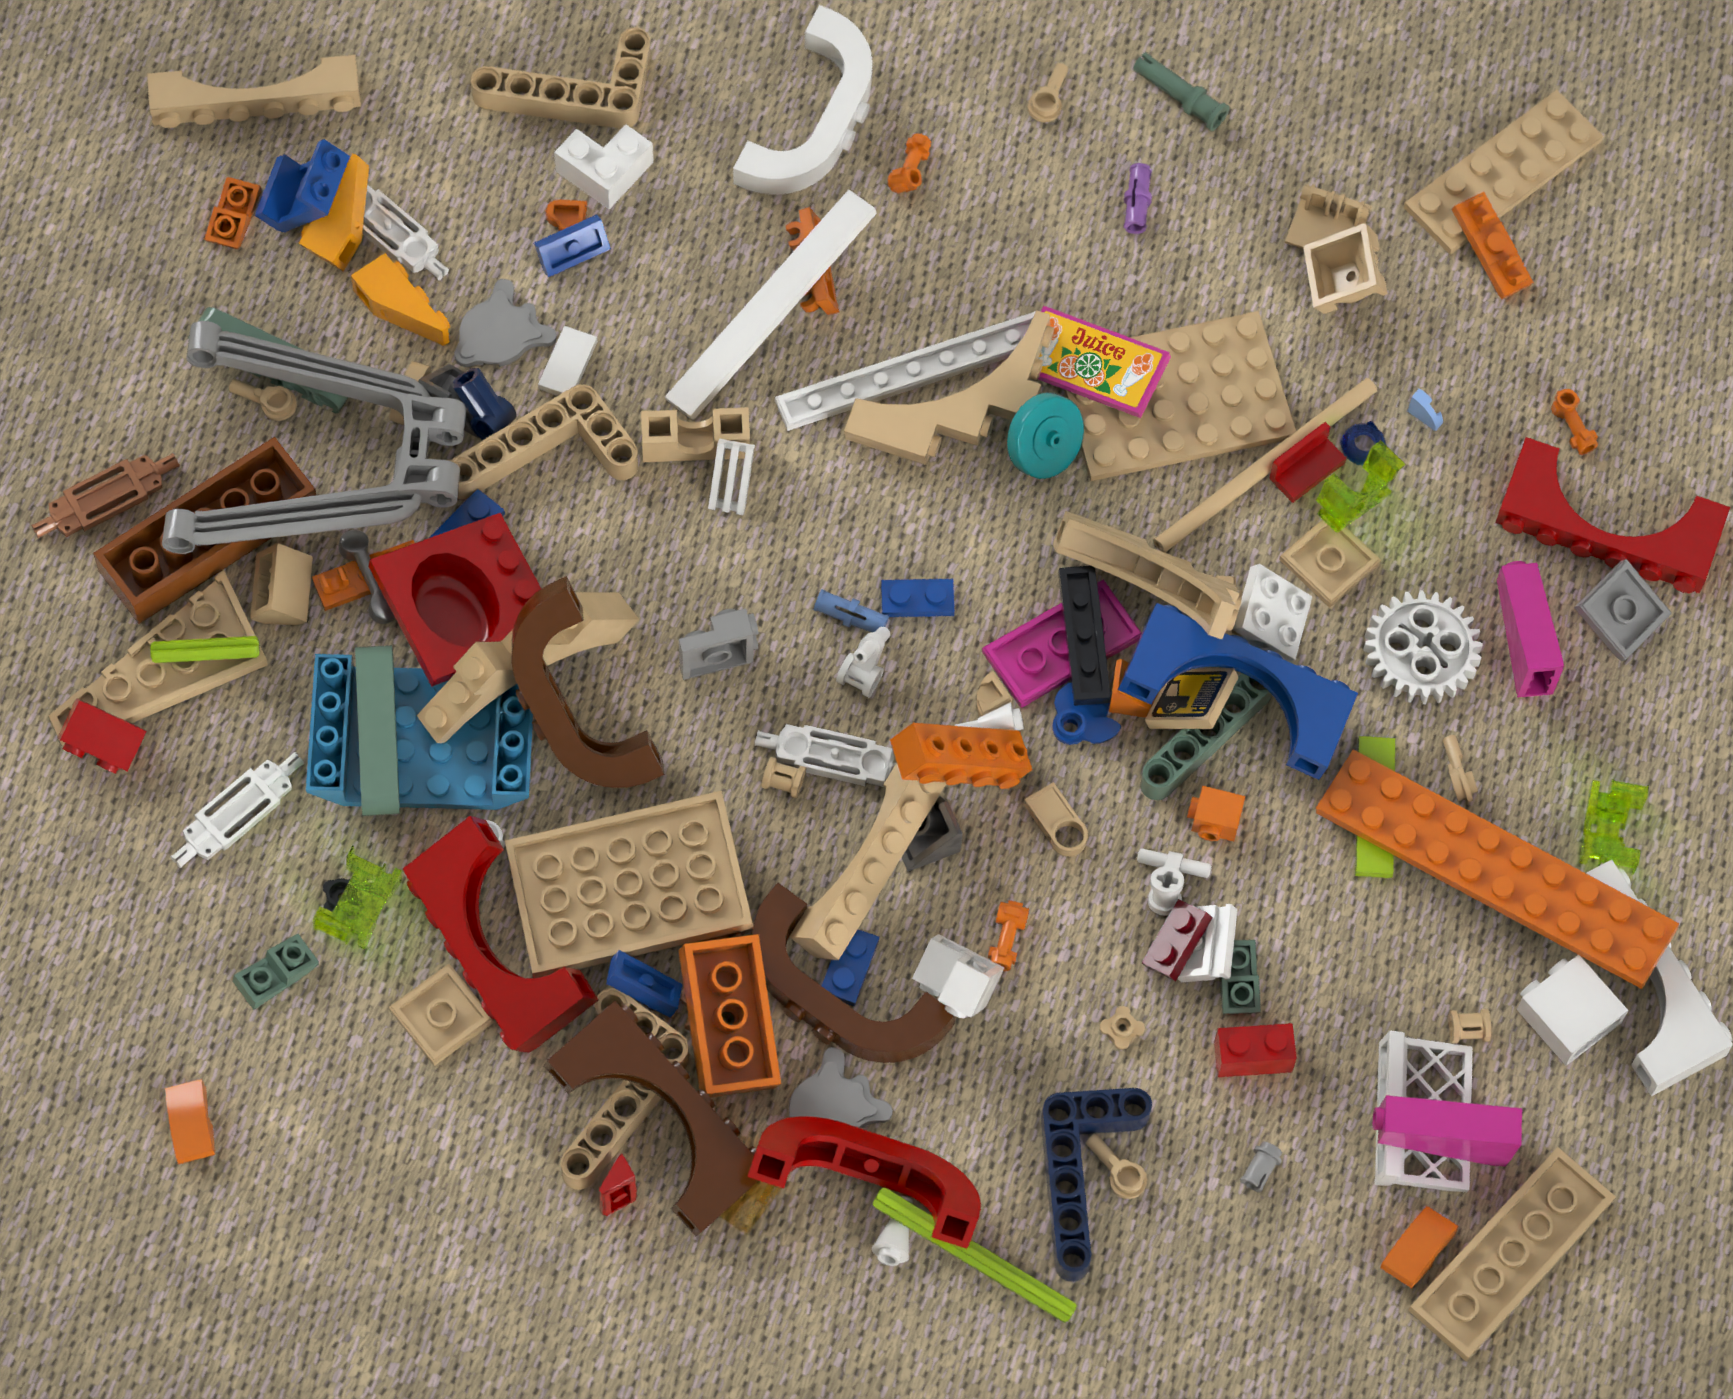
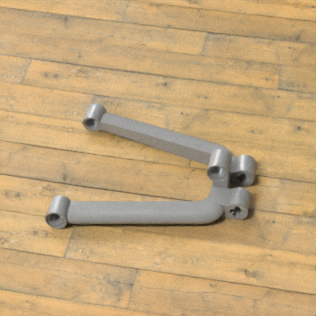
M198 321L191 325L186 357L191 365L199 368H211L216 365L228 366L395 409L404 418L402 447L396 451L393 481L386 486L210 511H195V513L185 509L169 510L165 516L162 546L167 551L186 554L193 551L195 545H213L387 525L409 518L417 511L420 503H428L441 508L451 507L456 504L460 468L451 461L428 459L429 441L446 446H454L462 442L466 415L464 403L451 398L430 397L422 384L405 375L234 332L222 331L219 325L209 321Z

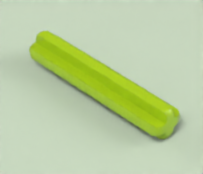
M257 636L154 641L150 646V655L154 663L256 658L260 654V643Z

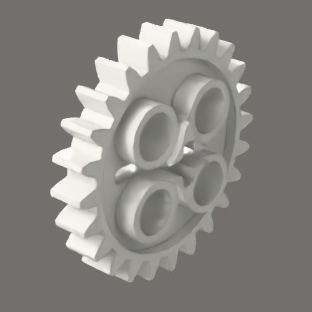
M1420 590L1418 598L1413 600L1410 593L1405 592L1403 603L1393 596L1389 604L1390 608L1382 604L1378 611L1379 616L1373 615L1371 617V627L1367 628L1365 638L1368 641H1365L1363 651L1370 653L1367 656L1366 665H1376L1372 673L1373 678L1384 676L1381 686L1383 689L1390 685L1395 686L1394 697H1397L1404 691L1407 692V701L1410 703L1415 695H1420L1422 704H1426L1429 695H1433L1435 700L1440 703L1444 691L1453 698L1457 691L1456 686L1465 690L1468 684L1467 678L1474 679L1477 671L1475 667H1479L1482 658L1478 653L1481 652L1483 643L1475 641L1479 637L1480 629H1469L1474 621L1473 616L1461 617L1465 608L1463 605L1455 610L1450 608L1452 604L1451 597L1444 603L1439 602L1438 592H1435L1431 600L1426 599L1424 591ZM1424 620L1429 624V627H1419L1414 621ZM1400 643L1404 646L1405 650H1395L1389 644ZM1441 644H1451L1456 648V651H1446L1442 648ZM1420 666L1427 667L1432 674H1421L1416 668Z

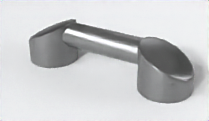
M349 530L340 537L339 552L345 559L357 562L372 594L369 604L370 617L380 624L390 623L395 619V616L368 567L371 559L367 552L368 536L359 530Z

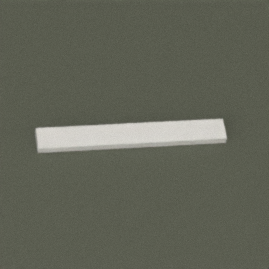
M848 189L665 396L666 400L694 421L877 214L875 208Z
M1035 312L776 396V405L786 429L789 431L852 410L855 398L877 402L1007 359L1025 336Z

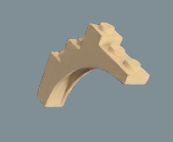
M1036 310L1025 336L1011 355L989 376L964 391L940 400L911 405L881 404L855 398L844 429L845 439L927 465L930 456L936 457L942 437L937 436V434L978 446L981 437H988L994 417L989 416V414L1012 421L1017 411L1026 401L1041 394V384L1033 382L1031 379L1038 380L1043 365V360L1038 358L1042 347L1049 348L1055 328L1050 327V314Z
M1065 511L1053 541V546L1057 553L1108 572L1154 594L1190 616L1210 636L1223 639L1225 631L1232 630L1242 600L1241 597H1238L1239 591L1235 584L1194 570L1189 561L1150 548L1146 539Z
M575 592L583 606L584 621L557 633L546 645L543 653L544 660L548 666L583 650L615 644L640 619L620 593ZM513 629L501 642H476L453 666L457 672L416 715L436 743H446L468 720L487 704L517 684L512 668L511 639Z

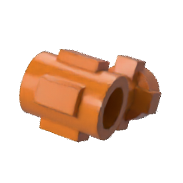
M917 133L908 138L905 150L907 158L903 167L894 169L888 175L887 182L891 191L895 193L916 190L920 186L922 176L917 167L920 160H927L930 154L931 140L927 136Z
M1571 389L1560 390L1556 393L1555 401L1550 409L1553 415L1566 420L1574 436L1569 441L1572 449L1576 448L1579 455L1589 453L1598 447L1596 441L1598 436L1595 430L1589 431L1585 428L1575 408L1578 407L1580 402L1576 392Z
M1011 900L1008 903L1000 902L996 923L1001 924L1002 929L997 947H990L988 958L991 961L1005 967L1003 971H1010L1012 964L1015 965L1017 953L1011 950L1017 929L1025 930L1030 908L1023 907V903Z

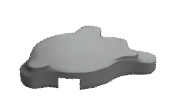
M500 279L495 283L491 296L486 301L475 305L463 317L460 325L459 343L454 352L455 360L463 367L483 366V363L499 364V367L506 366L518 360L531 348L552 346L556 342V331L550 326L537 322L536 309L533 304L525 303L520 307L514 306V284L508 279Z
M828 1048L823 1055L822 1064L817 1073L805 1079L795 1088L790 1099L789 1117H821L862 1129L864 1126L872 1123L888 1122L892 1117V1107L888 1102L871 1096L869 1081L866 1076L857 1075L852 1079H846L844 1077L843 1052L838 1048Z

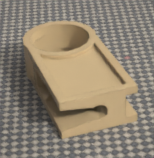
M1054 782L1024 799L1026 802L1024 804L1025 808L1058 854L1072 857L1084 850L1088 839L1087 828ZM1071 826L1081 832L1083 840L1076 847H1064L1057 841L1056 832L1062 827Z

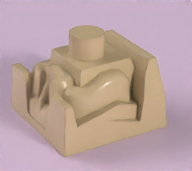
M1367 223L1303 246L1313 308L1323 314L1337 311V303H1355L1373 293H1378L1382 296L1388 294L1385 279L1377 266L1378 256L1375 252L1380 250L1378 236Z

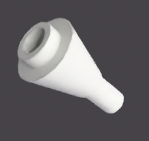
M1011 702L979 717L978 720L955 724V726L1017 731L1024 729L1020 708L1013 709Z
M900 1196L913 1204V1200L907 1196ZM890 1218L872 1247V1252L880 1262L889 1266H896L909 1259V1228Z

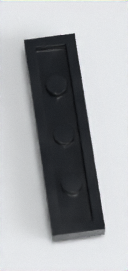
M1095 567L1059 568L1058 577L1074 706L1110 703L1111 693Z

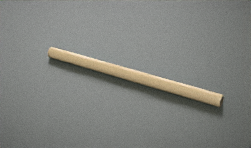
M1365 378L1299 428L1294 434L1287 437L1154 538V545L1161 552L1166 553L1271 472L1273 461L1324 422H1327L1330 427L1375 394L1377 388L1373 381Z

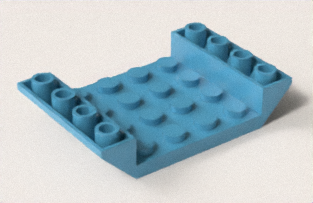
M315 654L306 793L341 806L362 807L356 667H354L352 655ZM394 668L399 800L401 808L498 810L529 798L533 714L530 708L527 710L522 708L516 695V690L519 689L517 684L487 704L468 720L446 743H436L416 715L448 681L431 687L422 668Z

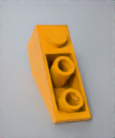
M352 153L348 160L328 215L307 223L302 230L301 240L299 241V244L307 251L343 272L362 242L369 165L354 153Z
M384 253L351 275L353 291L374 316L445 346L450 342L448 333L450 324L441 311L435 312L430 307L429 299L424 290L418 285L414 287L409 282L408 273L399 261L393 262Z

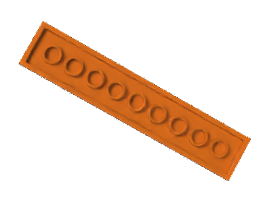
M1354 749L1316 806V814L1641 989L1678 930V922Z

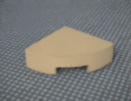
M994 671L984 677L977 691L976 708L979 717L1010 702L1012 703L1013 700Z

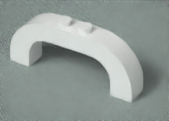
M819 5L805 31V48L831 59L842 73V78L812 136L803 145L787 151H775L747 141L733 168V184L762 194L777 195L797 192L821 180L835 165L842 150L848 151L852 146L856 133L853 129L857 122L861 124L864 122L870 107L867 101L872 84V55L868 42L854 23L840 13Z

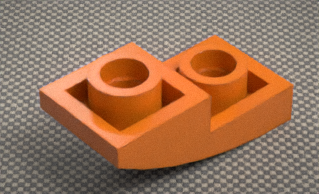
M226 177L218 207L214 206L204 240L239 250L260 198L262 187L250 182Z
M198 1079L165 1088L171 1137L178 1164L215 1155L213 1125L208 1117L207 1092L203 1080Z
M1426 1206L1395 1243L1383 1260L1380 1268L1405 1285L1413 1288L1431 1269L1435 1257L1455 1237L1458 1225Z

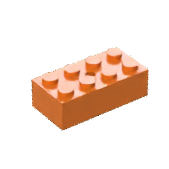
M759 934L684 944L678 951L699 1089L705 1091L710 1098L775 1089L781 1084ZM723 1012H729L733 1015L734 1022L732 1025L724 1022L721 1015Z

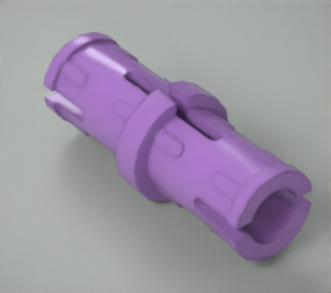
M1135 163L1130 166L1129 188L1124 194V203L1127 205L1124 228L1129 233L1140 234L1146 230L1147 207L1152 202V195L1149 192L1152 169L1147 164Z

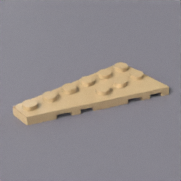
M223 570L215 576V581L202 592L197 591L191 596L189 603L177 613L168 615L127 650V654L114 665L111 663L101 671L102 675L87 688L82 687L49 715V719L57 737L76 698L127 722L134 723L267 666V659L261 646L260 654L256 658L167 663L152 662L150 646L154 641L255 636L225 571ZM60 741V744H61L62 748H63L65 742Z

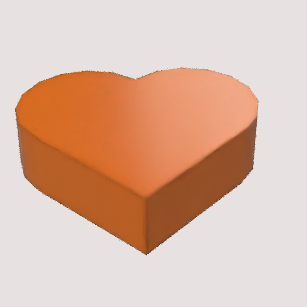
M554 200L547 205L546 219L549 224L558 227L559 231L586 219L587 201Z

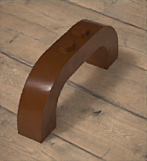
M567 576L543 587L523 606L516 619L511 639L512 668L519 687L516 690V695L524 710L530 708L535 717L532 724L538 738L541 741L547 740L557 759L571 773L595 785L610 788H626L641 785L663 776V759L647 730L624 741L608 743L593 739L580 728L544 660L543 653L548 642L557 633L584 621L583 606Z
M777 883L768 893L758 909L753 926V935L759 934L767 991L784 1006L782 1009L789 1018L798 1023L804 1020L812 1026L813 1034L820 1041L827 1045L833 1042L847 1053L867 1061L895 1063L915 1058L929 1051L954 1026L955 1016L945 1010L946 1006L928 992L922 995L908 1013L892 1021H874L857 1013L799 970L788 956L786 944L790 938L789 936L807 909V903L780 883Z

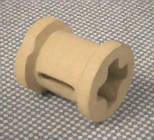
M770 757L763 775L761 788L768 789L773 787L789 792L791 797L797 799L805 778L806 767L800 766L797 769L778 763L777 758Z
M1487 1008L1481 1009L1480 1013L1458 1014L1457 1010L1449 1011L1448 1024L1452 1044L1459 1043V1040L1482 1039L1483 1042H1490L1491 1019Z

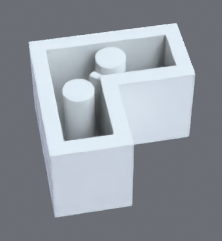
M626 124L604 148L576 129L554 152L555 170L610 210L653 163V143Z
M938 934L930 939L912 979L921 983L919 988L934 996H940L938 1001L946 1005L945 1010L965 1019L966 1016L972 1018L986 1007L1005 967Z

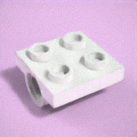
M1261 564L1251 566L1233 630L1242 635L1241 637L1246 639L1250 645L1261 650L1274 651L1281 655L1284 660L1288 662L1293 661L1297 656L1312 596Z

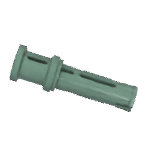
M1147 52L1142 54L1144 60L1141 57L1137 59L1133 70L1180 102L1184 112L1188 115L1194 114L1206 123L1207 129L1214 131L1225 120L1229 113V105L1226 103L1220 104L1207 95V90L1204 87H1193L1155 60Z

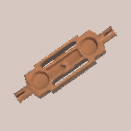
M173 453L155 463L146 455L131 462L125 459L64 490V496L49 503L50 516L32 524V529L38 539L55 529H58L66 537L82 529L85 532L148 499V495L162 489L161 475L180 467L179 462L175 459ZM110 478L109 480H107V481H105V482H103V483H101V484H99V485H97V486H95V487H93V488H91V489H89V490H87V491H85V492H83V493H81V494L75 496L76 494H78V493H80V492H82V491H84V490H86V489H88V488H90V487H92V486H94V485H96V484H98V483H100V482H102V481H104V480ZM134 495H137L136 497H134V498H132V499H130V500H128V501H126V502L120 504V502H122V501H124V500H126V499H128V498H130V497H132V496H134ZM102 511L105 512V513H103V514H101V515H99V516H97V517H95V518H93V519L88 520L89 518H91V517L97 515L98 513H100V512H102Z

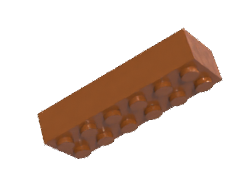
M273 437L95 551L93 555L98 571L133 618L140 624L271 539L195 545L194 550L189 553H173L167 551L162 546L165 516L169 510L185 509L195 513V511H210L316 496V489L278 440Z

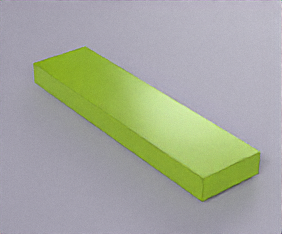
M1359 736L1357 748L1359 753L1395 771L1396 738ZM1356 835L1355 876L1392 878L1394 874V855Z

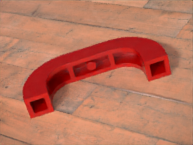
M789 1117L772 1123L763 1131L747 1177L784 1189L789 1173L792 1170L803 1166H817L864 1180L918 1200L927 1207L933 1216L932 1238L968 1249L979 1219L981 1199L971 1180L947 1160L922 1148L843 1122L821 1117Z

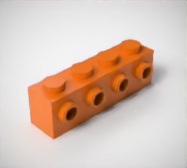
M912 723L890 739L902 780H917L921 784L946 782L947 785H957L963 783L973 784L974 787L994 785L999 786L1001 789H1007L1018 785L1020 778L1032 771L1027 749L1020 731Z

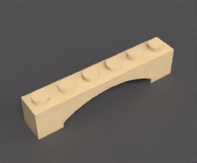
M356 55L323 57L319 66L299 77L279 84L256 88L239 89L205 85L183 77L182 70L147 73L149 107L153 126L160 125L164 128H174L180 123L187 122L208 125L213 123L214 120L220 119L242 122L249 117L263 115L267 118L275 119L282 117L285 113L296 112L302 115H314L319 110L334 109L337 112H348L353 107H361Z
M896 763L883 784L886 788L883 803L863 845L833 886L813 906L807 907L789 937L816 958L839 960L946 786V782L921 784L917 780H902L898 764Z

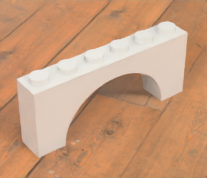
M1613 860L1586 873L1647 906L1644 900L1636 897L1631 889L1628 875L1622 868L1618 869ZM1669 943L1649 976L1656 989L1660 1006L1658 1032L1652 1043L1639 1052L1631 1064L1651 1096L1724 1058L1733 1046L1729 1029L1723 1022L1717 1021L1711 1011L1712 1006L1708 997L1703 991L1698 992L1691 981L1689 968L1682 960H1677L1671 950V943Z

